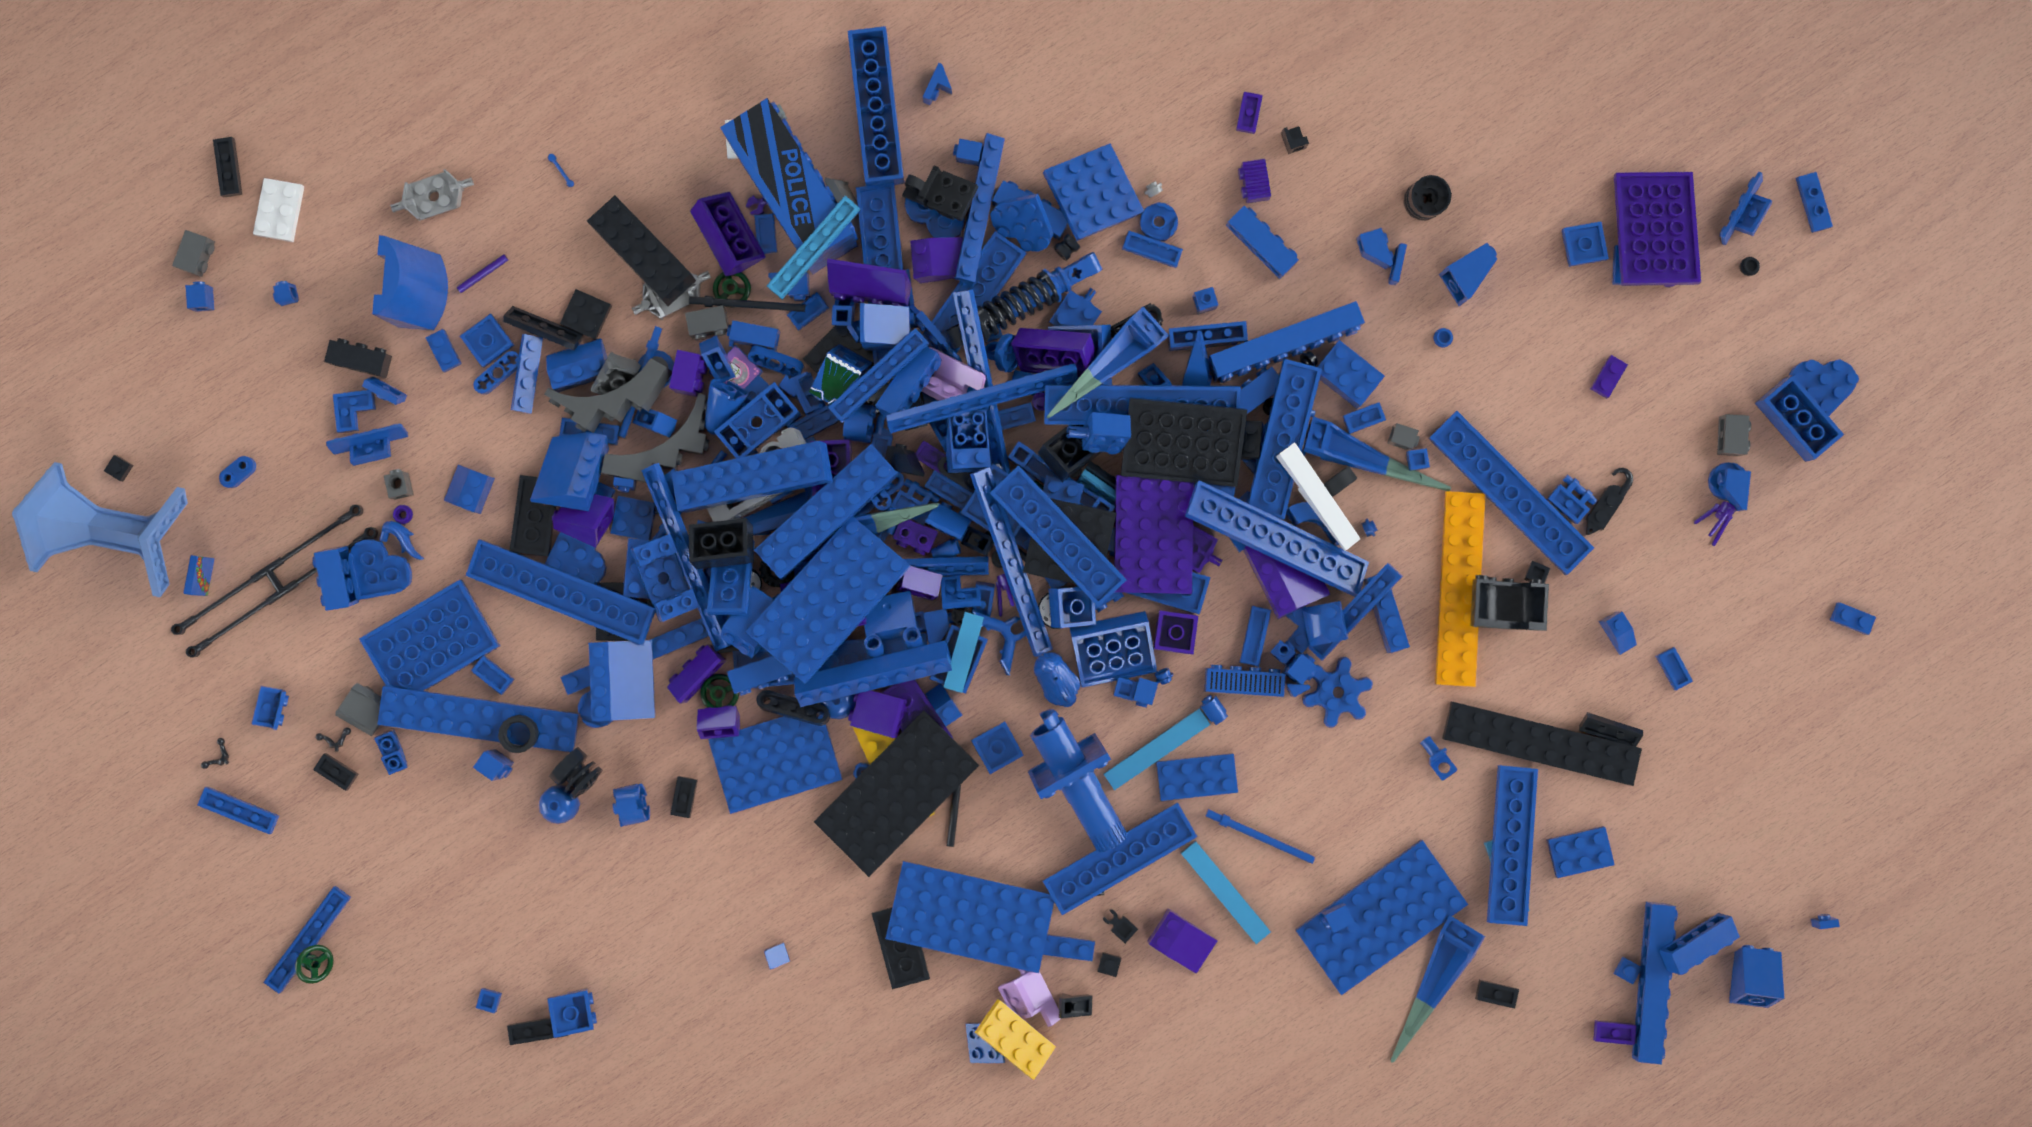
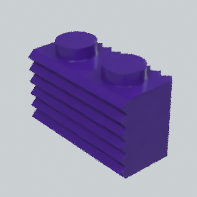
M1266 160L1242 162L1241 168H1238L1239 180H1243L1244 187H1241L1242 198H1246L1247 204L1270 200L1271 190Z

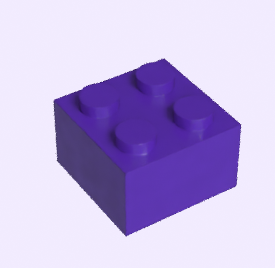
M677 350L669 388L675 393L693 397L703 393V375H706L708 371V366L700 354Z
M1159 610L1153 649L1193 655L1199 616Z

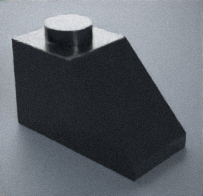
M897 443L895 447L887 446L885 460L895 471L924 477L925 472L914 451L907 450L906 445Z

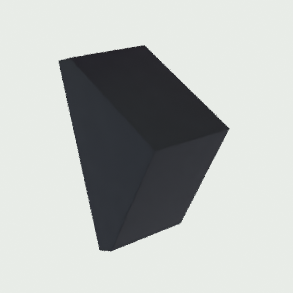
M969 526L961 544L987 557L994 542L991 536Z

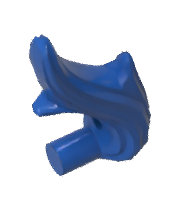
M387 521L383 524L380 541L387 542L389 533H391L399 540L402 553L406 551L416 559H424L414 549L409 536L414 535L411 531L395 521Z

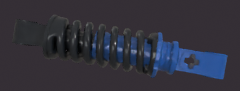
M1095 252L1081 257L1062 269L1058 266L1054 268V271L1049 272L1044 268L1041 272L1037 273L1036 278L1029 277L1027 282H1020L1018 287H1011L1009 292L1003 291L1000 297L994 296L991 301L983 302L982 307L977 305L984 342L988 341L991 334L997 335L999 333L997 324H999L1002 330L1008 328L1005 321L1007 319L1011 325H1016L1017 317L1023 321L1026 318L1025 312L1032 316L1035 313L1033 308L1036 307L1038 311H1042V303L1051 306L1053 303L1061 302V294L1071 291L1072 285L1103 270ZM1073 270L1077 271V273H1075V277H1072L1071 275L1074 272ZM959 324L945 331L954 349L963 346Z

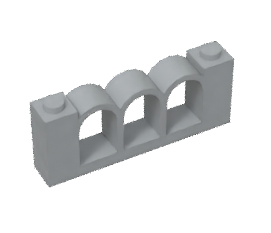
M790 427L781 432L782 435L777 437L779 442L767 443L762 447L760 453L773 451L777 448L782 449L801 445L806 442L800 430ZM782 493L745 500L735 507L731 503L707 508L713 522L740 519Z

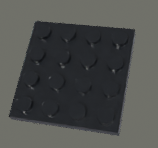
M1050 498L1097 549L1107 557L1116 512ZM1031 537L1023 573L1076 584Z

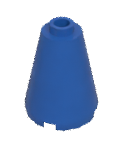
M713 379L709 384L704 426L713 435H716L714 432L737 413L748 396L747 394L745 395L746 391L744 388L731 381H727L726 384L721 382L722 379Z

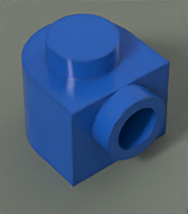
M280 281L275 283L276 286H273L274 301L277 304L279 303L280 306H286L299 301L296 285L288 283V281Z
M1280 640L1272 649L1271 654L1281 663L1287 665L1296 655V652L1294 651L1295 647L1288 641L1284 643Z

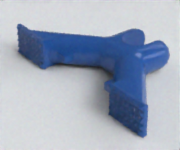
M971 611L972 614L984 617L982 626L986 627L987 631L995 630L1004 637L1003 650L999 651L1001 654L999 662L1006 675H1010L1016 642L1026 636L1025 630L1018 634H1013L1010 630L1011 626L1020 620V617L1014 616L1004 622L979 612Z

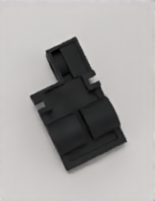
M934 165L926 182L909 174L904 183L906 188L902 196L923 205L925 208L928 206L930 210H936L946 218L962 221L979 186L944 170L941 171L939 167Z

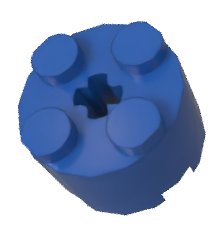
M863 404L844 421V440L849 439L850 441L861 443L871 442L875 429L873 420L876 417V406Z
M642 783L613 789V795L616 803H613V811L615 815H619L621 827L650 820V805L646 803L645 796H647V792Z

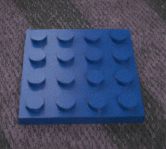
M1111 143L1043 171V175L1076 241L1141 215L1144 212Z

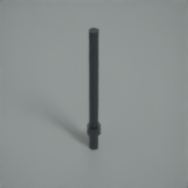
M707 295L705 297L689 296V304L704 305V307L723 305L725 307L806 311V304L722 299Z

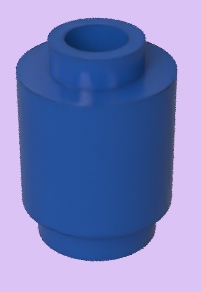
M1209 695L1201 701L1203 703L1200 706L1201 709L1215 725L1228 717L1226 714L1227 710L1217 696L1212 697Z

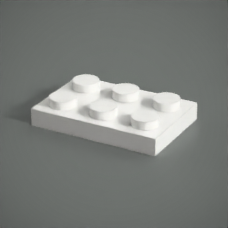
M264 178L253 234L260 237L294 242L304 186Z

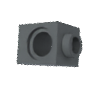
M1396 423L1392 427L1387 444L1410 451L1417 447L1420 436H1417L1419 430Z
M396 469L389 471L390 474L384 475L388 498L396 500L414 495L409 473ZM400 479L402 484L399 488H396L395 482Z

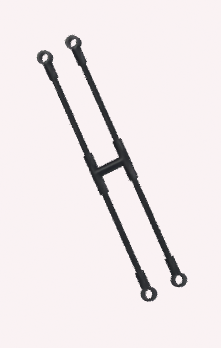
M352 505L349 511L340 516L333 524L282 558L279 557L252 575L249 580L195 616L189 617L180 624H174L171 627V632L174 635H183L186 629L197 622L199 618L251 583L257 582L265 576L268 577L276 589V592L267 597L264 602L209 639L206 638L196 646H189L186 649V655L190 658L198 657L200 652L210 646L214 640L268 604L271 605L298 587L301 582L315 574L317 568H313L297 580H293L283 587L273 571L284 564V561L338 525L344 524L354 516H361L363 514V507ZM356 507L359 509L357 514L354 513ZM367 527L362 535L348 545V549L351 550L357 542L376 538L378 530L374 527ZM371 529L374 532L372 536L369 535ZM178 626L180 627L179 633L176 630ZM192 649H195L194 655L191 654Z

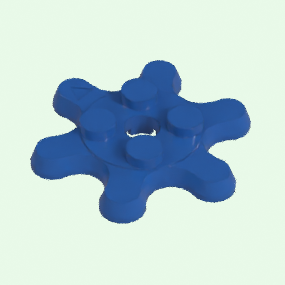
M1341 657L1338 660L1337 667L1333 672H1326L1320 665H1316V674L1313 679L1317 682V689L1303 696V704L1306 707L1322 706L1325 709L1324 724L1329 728H1333L1338 724V718L1344 712L1350 713L1357 720L1363 719L1366 716V709L1359 704L1358 697L1362 692L1371 690L1373 686L1372 680L1368 677L1354 679L1350 675L1352 662L1347 657ZM1335 687H1341L1344 691L1340 698H1336L1333 695Z

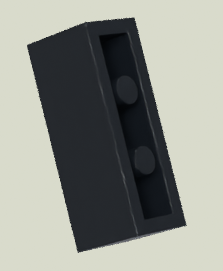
M337 338V341L329 340L324 362L387 378L392 356L387 354V350L375 347L374 350L367 349L368 345L356 342L354 346L350 345L348 340Z

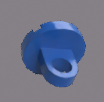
M1004 334L999 341L991 342L985 346L987 358L994 360L997 369L1001 372H1012L1018 366L1011 344L1016 335Z

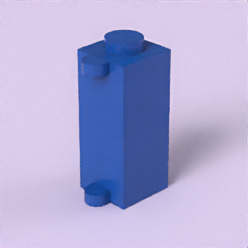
M732 320V325L728 326L727 336H729L730 347H733L734 343L748 346L758 345L777 351L781 333L778 329Z

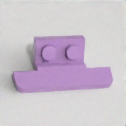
M929 347L938 352L942 361L939 369L933 373L930 382L922 389V392L940 401L952 396L965 394L968 386L976 390L984 388L986 377L983 373L933 347Z
M1019 969L1021 975L1018 978L1003 983L998 987L1006 1005L1023 1020L1041 1012L1047 1026L1050 1027L1061 1019L1059 1018V1009L1040 972L1038 974Z

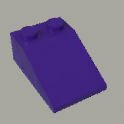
M963 237L925 238L910 241L913 278L920 284L954 279Z
M1168 908L1147 941L1150 946L1197 974L1218 940Z

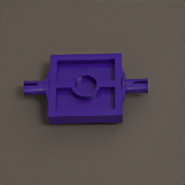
M1193 526L1192 570L1200 574L1204 565L1209 561L1219 567L1223 559L1213 555L1218 539Z

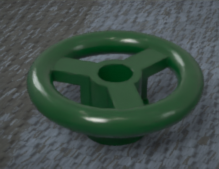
M722 272L713 283V295L715 298L727 299L730 295L738 293L743 295L739 300H747L751 292L749 279L742 272L734 274L733 276L739 277L744 282L745 289L740 288L731 275L725 276L724 272ZM723 278H726L722 284L724 292L720 295L718 291L719 284ZM733 285L734 289L729 291L728 287Z
M715 674L704 681L701 687V699L706 707H724L722 706V700L726 697V693L733 690L728 675ZM715 680H725L730 685L723 687L714 686L711 683ZM707 689L710 690L711 698L716 701V706L708 701L706 696ZM717 690L722 691L721 697L716 695ZM733 692L732 700L725 706H735L739 693L734 694Z
M312 945L305 948L299 954L295 963L297 977L308 984L324 980L333 968L334 958L332 952L323 945ZM312 951L323 952L319 957L309 953ZM327 959L326 969L318 976V968ZM301 965L303 968L311 971V978L303 974Z

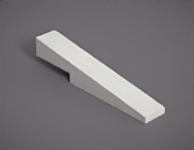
M1295 442L1278 454L1276 458L1298 485V491L1343 550L1346 551L1358 542L1360 537Z

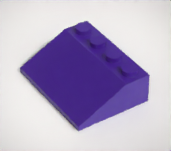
M827 258L829 292L831 296H834V299L845 301V298L853 299L855 303H864L866 301L872 302V304L908 307L912 285L906 270Z
M1246 546L1243 551L1277 619L1283 618L1331 595L1324 582L1251 547Z

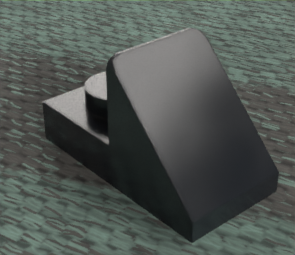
M1062 993L1059 998V1018L1091 1016L1093 996L1088 994L1072 996Z

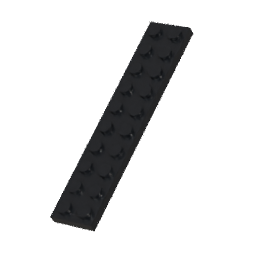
M1452 701L1442 737L1444 740L1634 786L1642 748Z

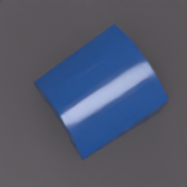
M379 235L377 255L385 259L382 295L374 294L372 314L398 328L435 330L444 313L448 296L447 272L441 255L387 236Z

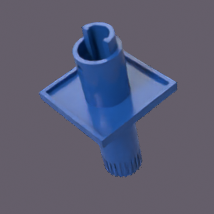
M1054 709L1039 713L1044 723L1038 726L1031 733L1030 737L1044 762L1028 770V773L1040 799L1050 798L1056 793L1055 791L1061 790L1097 852H1106L1115 848L1128 835L1094 773V769L1103 768L1108 764V761L1111 760L1110 756L1095 733L1077 742L1064 718L1058 717L1059 714Z

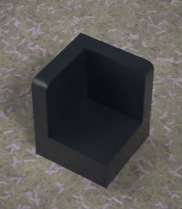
M1299 126L1289 130L1285 127L1281 131L1288 154L1307 148L1309 144L1307 136L1303 137Z

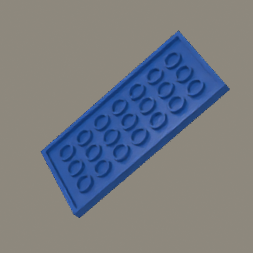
M852 516L747 629L746 634L806 684L911 566Z
M1420 840L1299 926L1295 931L1338 992L1343 995L1441 925L1449 916H1453L1462 910L1468 903L1424 841ZM1343 902L1346 904L1355 923L1336 933H1333L1330 929L1326 930L1321 920L1324 918L1322 912Z
M903 861L885 939L1039 974L1054 900L1048 893Z

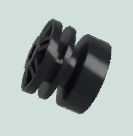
M1428 175L1420 178L1408 187L1404 195L1406 211L1417 220L1426 221L1433 219L1448 208L1452 195L1450 186L1439 176ZM1424 196L1427 197L1426 203L1423 202Z
M579 747L571 751L549 775L557 785L568 782L564 789L566 793L575 788L570 794L573 800L587 792L595 784L598 776L603 771L598 766L591 772L596 763L592 761L585 766L584 762L588 756Z

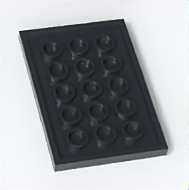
M1129 398L1128 415H1130L1131 438L1123 449L1121 476L1196 483L1200 480L1206 484L1237 487L1247 409Z

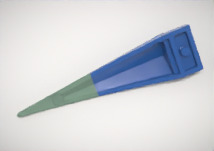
M1142 307L1116 333L1047 415V418L1060 412L1153 351L1169 336L1168 333Z
M1312 417L1303 449L1304 452L1319 456L1321 460L1445 491L1451 490L1450 486L1415 470L1409 471L1407 466L1368 446L1332 422Z
M939 503L854 516V518L875 535L937 508ZM829 539L826 540L817 550H815L804 561L809 562L819 552V550L829 541Z
M1452 916L1448 917L1439 933L1419 991L1392 1055L1391 1063L1395 1062L1475 957L1476 952L1486 937Z

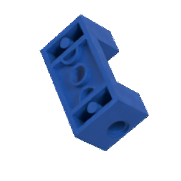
M773 382L714 432L735 458H741L757 454L756 449L783 426L788 428L790 424L796 422L803 415L779 386ZM755 417L762 419L760 427L752 426V420Z
M671 534L630 549L659 622H664L699 608L693 589L688 588L675 553H677V549ZM662 572L668 575V581L665 584H661L658 581V575Z

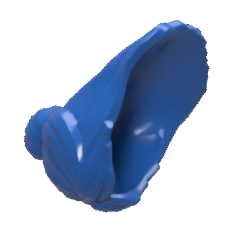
M1043 653V655L1036 659L1034 674L1043 689L1046 700L1051 704L1060 706L1071 704L1080 688L1079 678L1057 653Z

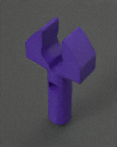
M754 195L750 197L746 208L751 207L753 204L758 205L757 209L751 211L750 214H764L763 209L767 204L764 198L758 199Z

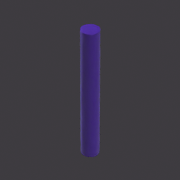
M503 254L457 286V289L460 293H463L506 263L508 258Z

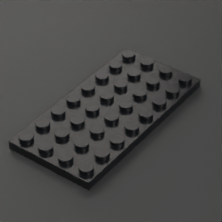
M924 710L840 794L814 823L870 877L979 767V764Z

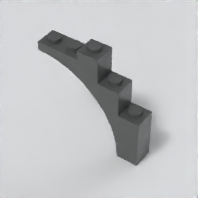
M651 358L631 381L611 392L591 397H574L548 388L544 395L549 397L550 400L548 402L559 408L560 405L566 407L564 411L572 415L571 420L577 423L575 427L583 432L589 430L594 433L603 417L612 422L614 419L622 422L631 406L639 411L643 408L649 412L671 377L672 371Z
M698 394L695 406L685 424L665 443L637 454H605L601 473L646 483L641 470L653 464L659 463L661 467L675 468L677 470V465L681 466L683 454H680V451L704 455V451H708L710 440H707V435L700 433V431L705 429V419H703L707 408V396Z

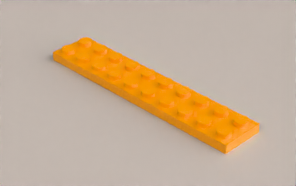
M1445 492L1435 684L1476 687L1479 627L1470 626L1472 581L1475 579V575H1481L1484 493Z

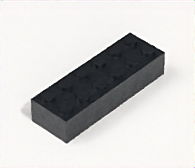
M616 195L587 220L593 230L668 307L696 282L685 266Z

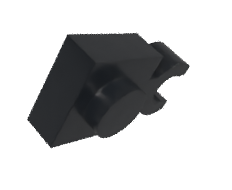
M1110 909L1109 911L1113 914V918L1109 920L1104 916L1103 920L1106 924L1113 925L1110 930L1126 944L1138 928L1124 915L1119 919L1116 911Z

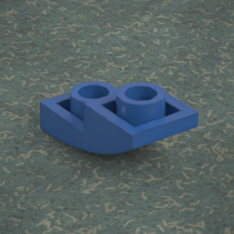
M394 729L374 738L382 754L381 760L389 775L408 767L402 746Z

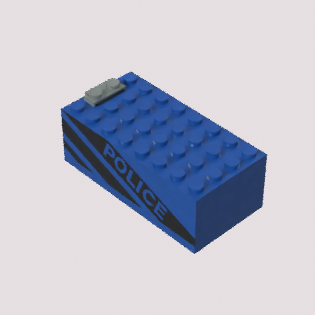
M768 98L720 128L794 247L798 250L835 208L838 202L836 203L830 188L825 186L821 174L814 168L807 152L804 153L796 135L792 134L793 132L786 121L787 117L780 104L776 105L774 101L770 103ZM851 222L810 267L809 270L812 275L827 266V258L837 260L858 247L856 242L858 240L857 234Z

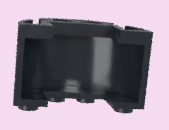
M1475 575V579L1472 581L1470 626L1547 631L1549 584H1543L1539 579H1529V583H1515L1514 579L1502 578V581H1496V577Z

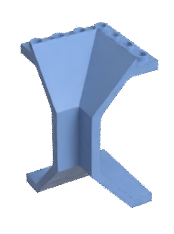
M54 462L41 479L35 483L30 492L24 496L20 504L14 508L12 516L30 571L38 572L52 555L87 545H95L140 555L145 563L152 595L161 597L170 583L160 540L188 502L185 488L177 487L162 508L147 517L101 508L70 486L66 480L63 465Z

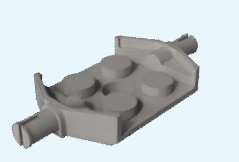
M443 169V173L410 184L405 182L401 202L391 204L390 206L393 212L402 209L408 210L421 221L459 208L461 206L462 192L464 188L474 185L473 180L470 177L458 181L446 169ZM433 192L439 193V198L436 201L430 200V195Z
M708 270L698 276L692 274L696 282L669 307L646 284H643V301H641V304L632 307L634 314L637 315L648 310L663 320V317L689 305V296L700 297V284L711 278Z

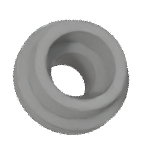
M1152 182L1146 186L1147 190L1144 193L1148 194L1149 198L1163 191L1162 183Z

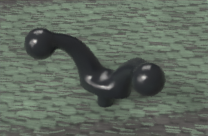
M348 727L344 728L343 734L336 743L322 733L316 734V739L318 741L324 739L328 742L330 748H335V752H338L339 747L343 746L346 735L351 733V729Z
M223 738L217 739L222 757L202 762L201 767L203 769H207L212 764L220 766L229 764V755L224 747L225 740Z

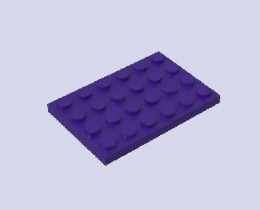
M1693 172L1615 173L1614 189L1621 286L1699 285L1701 283Z
M1116 475L1114 566L1127 580L1115 592L1192 594L1193 520L1186 517L1185 514L1194 490V483Z

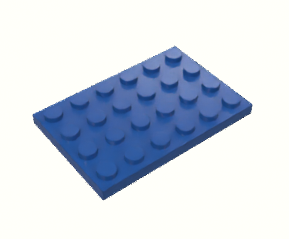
M463 580L456 581L359 638L386 686L421 691L431 688L500 647Z
M820 715L818 719H822L824 715ZM783 716L741 729L739 736L708 739L730 814L843 780L826 724L817 726Z

